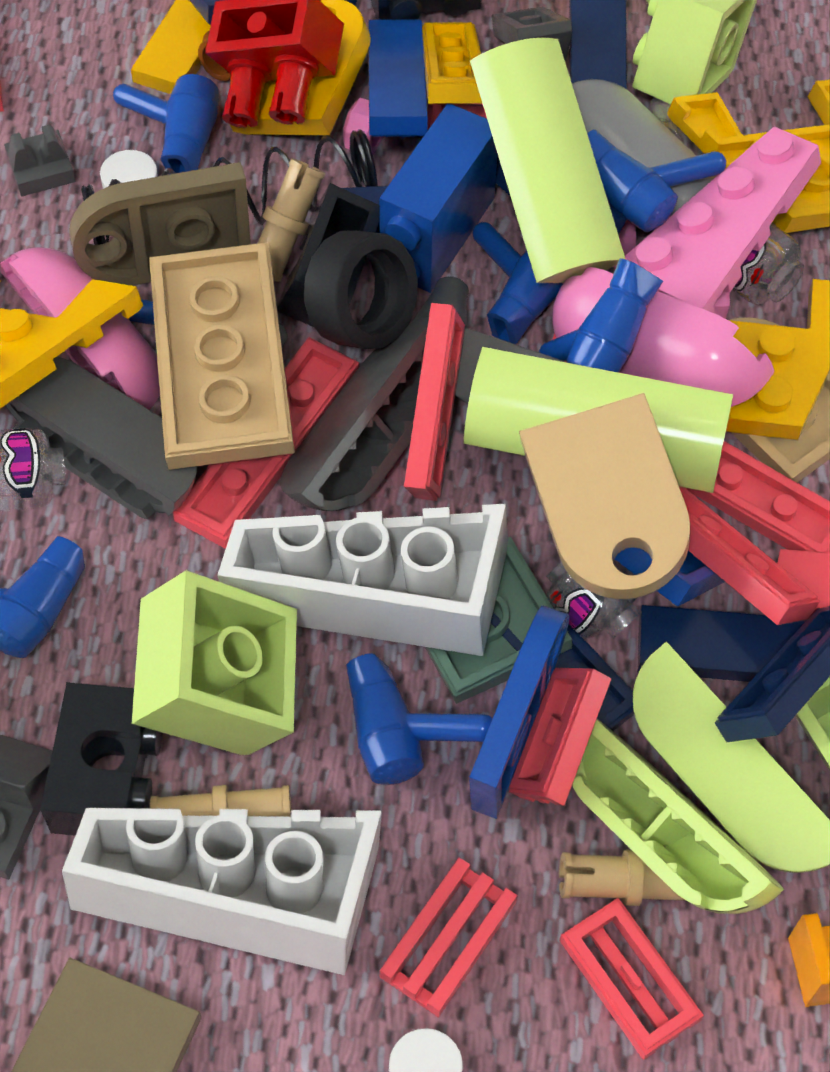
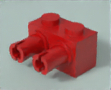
M320 0L215 1L205 53L230 74V86L222 119L226 123L240 128H247V125L250 127L258 126L259 108L265 83L276 81L269 116L282 124H293L294 121L297 124L304 123L307 98L312 79L335 75L344 23Z

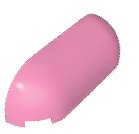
M50 248L20 250L11 254L8 259L0 263L1 274L32 312L48 317H58L93 279L78 266L73 257ZM121 312L101 325L104 336L87 348L71 346L65 350L74 363L148 410L158 400L160 387L157 354L130 320L122 316Z
M588 267L581 276H572L565 280L558 291L553 306L552 321L556 338L579 329L603 293L610 287L609 284L614 273L595 267ZM657 291L646 306L647 310L632 351L618 372L733 394L732 407L757 394L773 375L774 368L766 353L755 357L741 342L733 337L739 327L731 321Z

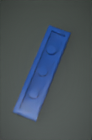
M369 20L371 37L369 47V135H372V137L424 136L428 128L422 20Z

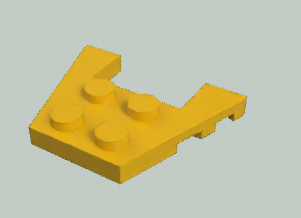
M830 79L816 81L808 95V99L824 125L784 130L819 145L821 164L787 213L777 214L772 221L783 233L830 227ZM718 92L674 97L667 112L670 120L704 154L713 151L722 153L726 158V168L767 133L741 134Z
M92 279L56 318L27 313L22 309L9 310L0 308V409L55 371L57 368L53 359L71 346L87 348L102 338L104 334L101 325L120 312L127 319L136 314L143 307L137 287Z
M812 280L808 294L807 329L729 320L739 327L733 337L741 342L755 357L766 353L773 365L774 373L757 394L731 407L726 432L793 440L799 439L830 372L829 280Z

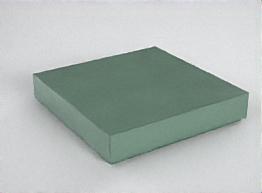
M511 536L508 537L506 558L493 610L501 622L497 627L490 623L483 656L425 647L456 704L507 681L519 651H516L502 635L509 628L523 643L539 608L542 605L553 608ZM566 632L560 654L572 649V638L568 632Z

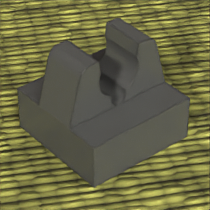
M51 125L42 126L43 134L22 139L20 132L12 134L10 142L4 144L21 197L76 182L59 130H55Z

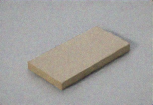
M269 242L149 257L164 450L168 470L295 453Z

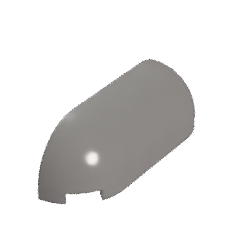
M587 79L572 83L587 133L594 129L597 130L616 149L623 151L649 168L696 156L632 93L621 85L599 79ZM716 175L670 187L678 196L676 206L671 215L711 182Z

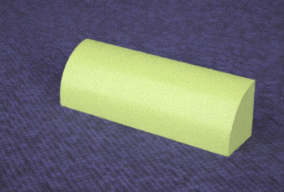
M554 38L518 40L488 50L470 60L536 283H564L569 277L581 276L588 267L607 270L617 265L620 258L626 259L559 40Z
M482 347L468 402L464 444L525 456L519 431L645 393L678 485L680 487L713 493L733 394Z

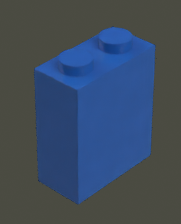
M446 104L379 198L380 233L388 234L403 243L414 261L418 278L417 287L429 293L432 292L436 282L443 276L495 196L498 153L488 120L453 104Z

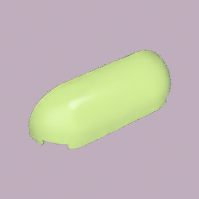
M665 642L644 662L636 677L633 689L635 718L646 740L733 839L756 861L775 870L791 873L811 872L829 866V818L756 739L726 743L715 724L718 720L717 717L725 710L726 706L668 642Z
M596 719L572 784L573 789L578 797L676 894L706 911L720 914H740L768 904L784 890L769 872L661 772L604 723Z

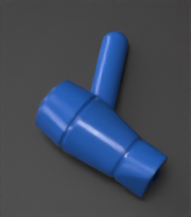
M186 74L178 78L168 101L127 84L116 86L113 91V98L118 105L165 124L164 146L160 159L165 169L171 168L176 173L198 170L202 153L217 119L219 89L217 85L205 76Z
M594 129L587 133L608 202L625 216L629 222L644 232L655 230L671 216L678 196L670 187L718 175L726 168V158L722 153L716 151L649 168L623 151L616 149L597 130Z
M480 222L473 229L472 235L474 240L509 276L499 299L487 313L492 336L517 344L531 323L556 298L563 283H536L527 250L520 255L490 223Z
M620 258L609 284L610 287L603 293L579 329L544 343L539 353L567 361L571 364L619 372L628 359L627 356L632 351L647 310L646 306L662 285L663 280L636 263Z
M57 536L38 558L37 562L10 588H0V651L16 658H25L50 632L72 588L85 569L83 550L69 539Z
M369 653L358 656L346 664L351 696L353 698L358 748L369 776L374 783L394 785L408 781L419 774L424 767L420 741H484L493 719L491 716L486 714L410 713L389 667L375 654Z

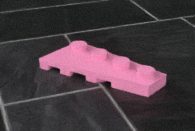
M773 127L722 173L717 175L671 215L664 224L656 228L625 255L626 260L636 263L663 280L662 285L658 289L659 292L715 313L714 303L723 291L730 293L742 276L740 266L752 250L760 251L770 237L769 225L777 214L787 213L820 166L819 145Z

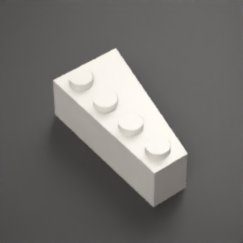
M506 504L482 505V512L450 514L449 507L422 509L423 516L383 518L382 511L356 512L357 518L352 520L323 522L321 515L235 520L217 576L221 583L296 608L297 626L483 656L508 546Z
M86 808L62 869L70 909L345 975L379 849L382 811L356 810V817H321V810H291V817L248 816L247 809H220L218 816H182L180 809Z

